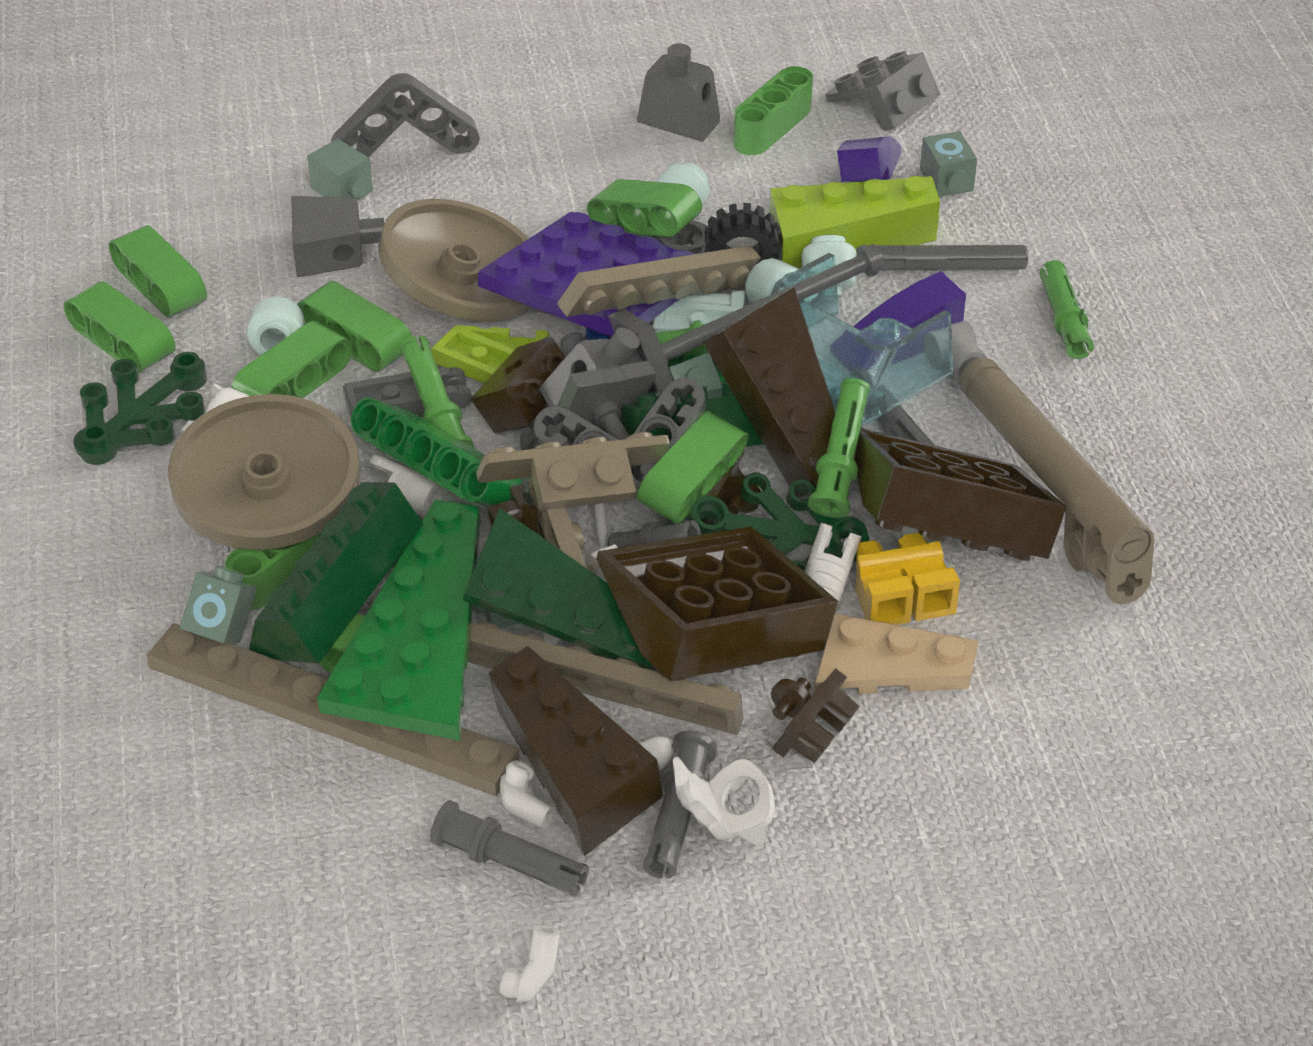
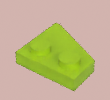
M455 325L431 348V352L436 364L448 369L451 367L461 368L465 376L485 383L517 347L550 337V332L536 330L535 338L510 337V328L492 327L482 329L477 326Z

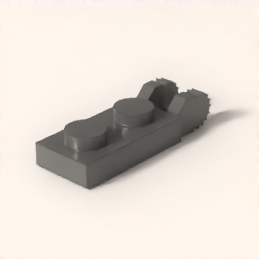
M457 367L438 369L450 401L458 405L460 409H466L467 406H470L472 394L470 388H467V379L464 371ZM411 372L350 382L343 385V395L350 420L356 404L366 397L407 409L415 415L425 412Z

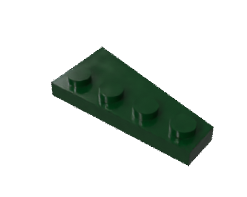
M500 508L462 600L609 659H626L636 663L641 668L649 670L651 663L640 653L608 583Z

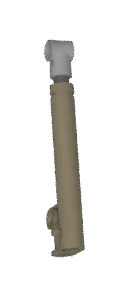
M961 321L923 331L921 346L928 365L932 368L943 366L970 401L1052 493L1067 506L1064 525V549L1072 568L1076 571L1088 569L1095 578L1104 580L1106 594L1116 604H1129L1140 598L1148 589L1151 581L1154 552L1153 532L994 360L987 358L979 349L974 330L969 322Z

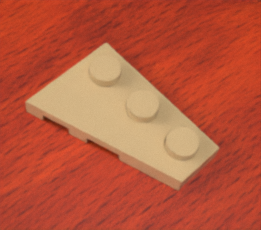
M835 614L815 681L814 693L835 668L847 676V679L840 688H857L858 694L877 693V687L900 685H903L910 692L969 689L979 641Z

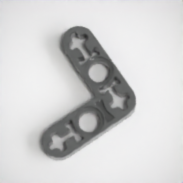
M398 73L388 78L331 138V142L340 139L349 146H353L356 143L357 148L355 149L368 158L404 121L455 154L471 152L479 144L480 139L476 123L471 116L407 73ZM409 90L411 99L402 94L396 98V92L399 91L404 94ZM429 108L442 110L440 117L435 120L429 121L421 117L423 112ZM374 114H381L386 117L384 124L378 127H370L365 121ZM452 129H454L460 134H463L467 131L468 134L466 136L459 134L454 138Z
M678 378L672 381L664 389L634 434L641 432L649 433L656 428L667 429L672 434L667 453L699 417L705 413L706 398L702 386L696 380L690 378ZM690 393L692 394L694 406L691 407L685 404L678 412V424H681L679 427L671 419L678 408L676 397L685 398ZM550 406L543 409L534 421V431L540 445L548 442H558L562 446L570 445L569 439L560 433H555L551 438L549 437L547 426L549 424L557 426L561 421L563 422L565 432L575 439L573 445L595 437H604L607 441L618 440L561 406ZM656 463L630 466L631 472L639 467L643 478L640 482L633 479L636 493L632 499H636L642 481Z

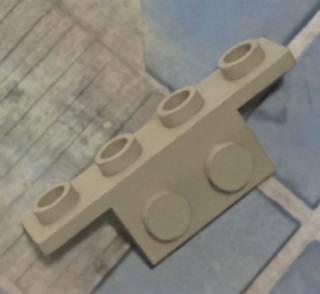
M641 432L633 434L624 440L607 441L604 437L587 439L580 444L562 446L558 442H548L534 449L515 451L512 447H501L483 456L476 475L480 483L532 476L539 510L632 500L636 489L630 466L657 463L666 453L670 442L668 435L652 436L651 433Z

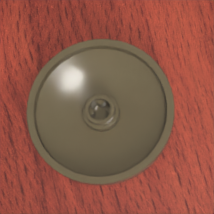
M448 199L413 201L397 208L387 218L378 245L381 263L395 284L421 304L452 317L480 322L512 319L531 308V306L478 287V272L529 239L511 222L484 208Z
M265 394L226 402L209 410L191 423L179 437L172 450L168 466V477L174 504L182 518L195 531L212 541L226 546L264 550L297 544L321 533L324 525L333 519L348 501L349 493L359 485L360 464L357 445L353 435L343 421L334 413L315 402L303 398Z

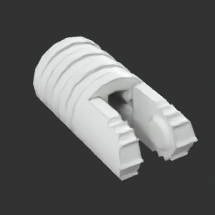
M377 454L372 456L370 464L382 472L392 473L388 482H395L418 516L424 518L435 499L445 501L447 489L408 466Z
M821 523L804 572L840 602L861 536L850 533L849 537L845 539L842 548V558H838L834 555L823 553L824 549L829 545L832 536V526Z

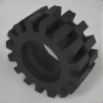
M736 203L730 204L728 213L721 208L716 211L717 219L713 216L709 218L708 227H705L704 231L705 253L732 249V247L726 244L727 242L738 237H749L758 241L753 246L754 250L761 257L756 264L770 258L779 260V254H781L779 226L777 222L774 223V216L770 212L765 215L763 207L758 205L755 211H751V203H743V209L737 210Z

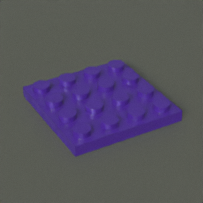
M569 212L478 272V287L612 337L614 330L608 315L620 311L619 309L603 310L592 315L586 313L566 317L557 305L576 275L581 272L694 255V253L687 250L670 248L660 244L654 238L631 234L618 225L603 224L590 219L587 214L581 212ZM671 298L660 300L653 304H637L624 309L649 323L680 299Z

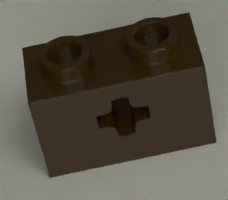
M552 336L519 346L470 400L495 434L529 425L547 405L545 398L539 390L540 387L566 356Z

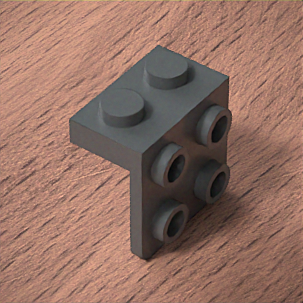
M906 51L892 54L885 60H879L878 56L863 60L857 65L858 70L855 73H849L834 81L835 87L825 94L828 102L869 95L883 130L896 128L940 95L924 53L907 55Z

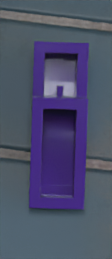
M892 136L844 141L837 150L841 182L891 179L902 153L901 145Z
M942 271L935 273L900 291L872 310L832 346V353L854 373V370L858 367L872 371L922 350L921 336L923 331L964 320L966 293Z

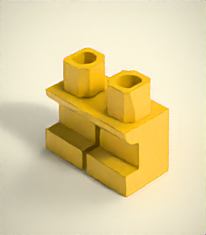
M917 532L905 534L899 539L898 549L884 551L881 543H878L876 540L859 543L856 552L855 591L865 619L898 625L911 622V614L915 621L956 614L960 579L953 567H946L943 561V550L940 541L928 543L925 537Z

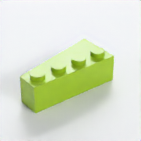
M911 176L888 180L870 179L861 182H830L820 185H789L786 187L770 188L769 212L774 216V223L777 222L779 226L781 252L779 260L796 268L802 267L801 254L803 249L807 245L812 244V238L822 235L843 236L845 242L851 244L855 250L864 244L867 246L872 244L876 246L920 245L937 240L940 198L932 176Z

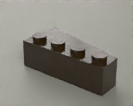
M795 287L704 340L703 344L789 487L795 480L804 479L810 481L816 488L819 474L816 471L817 462L821 456L827 453L836 412ZM801 491L794 492L798 498L806 496Z
M526 646L488 673L498 713L522 753L529 759L534 768L535 775L543 788L547 789L565 825L568 824L584 856L663 797L657 758L529 646Z

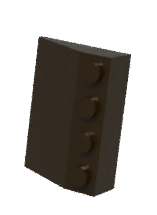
M861 428L854 461L858 467L857 478L862 505L876 519L875 524L896 532H901L903 526L918 529L920 535L940 542H944L947 536L961 539L963 545L979 551H988L989 546L1002 548L1006 555L1023 561H1029L1031 555L1049 559L1067 506L1018 465Z
M752 527L598 551L596 558L640 653L669 681H680L714 672L720 673L729 669L759 665L768 661L823 651L839 602Z

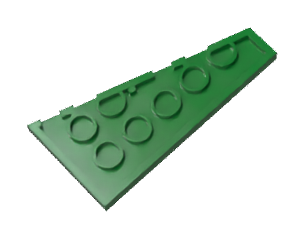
M435 499L422 520L423 526L404 550L318 695L317 702L320 713L460 741L462 728L460 722L461 707H464L465 696L463 685L465 669H467L472 621L471 603L462 599L474 572L475 560L478 557L481 518L478 506Z

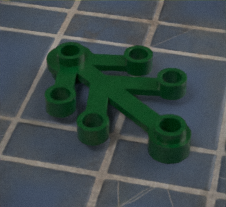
M194 352L179 353L174 357L170 365V373L136 399L135 384L139 380L136 362L131 359L115 361L110 369L113 383L117 386L118 414L105 423L103 409L109 403L105 385L97 382L84 385L80 389L82 407L86 410V427L75 435L73 440L74 449L84 462L100 465L111 461L116 456L117 449L121 447L146 444L163 446L169 444L175 438L172 420L194 421L205 413L203 397L197 392H185L178 396L176 403L158 404L177 389L181 391H194L203 387L207 382L205 362ZM146 423L145 429L127 430L132 425Z
M757 472L750 473L745 477L740 494L747 503L753 505L760 504L773 519L729 513L726 504L713 496H704L696 500L689 515V521L693 520L698 524L701 534L752 527L764 538L773 539L770 543L785 556L802 544L813 545L821 523L832 526V536L828 547L824 549L823 553L842 558L844 543L839 538L846 539L850 533L861 536L860 542L870 541L866 526L857 518L850 516L841 518L827 517L812 511L808 506L810 495L816 491V488L810 481L798 479L792 482L786 494V504L771 488L769 479ZM748 485H757L763 492H753ZM801 491L807 495L808 499H800L794 492ZM790 508L796 511L807 510L819 526L804 524ZM708 518L714 525L705 524L700 519ZM809 556L803 561L795 560L792 562L805 571Z

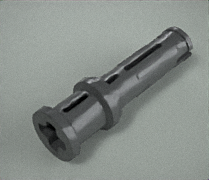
M688 730L679 732L675 735L671 745L675 752L673 758L678 756L692 774L695 773L700 779L703 778L707 781L705 774L708 764L714 761L718 751L716 743L712 738L698 731ZM673 759L671 766L664 770L661 778L665 795L647 856L643 862L644 870L657 878H662L666 865L665 876L667 879L672 878L676 874L679 856L692 812L681 805L677 797Z
M448 800L442 805L431 828L430 842L440 847L447 844L469 853L471 861L476 863H485L488 860H492L565 891L573 897L578 896L581 891V887L577 886V884L584 885L588 876L589 866L587 864H581L502 830V825L498 823L497 819L489 816L483 820L460 810L459 804L452 800Z

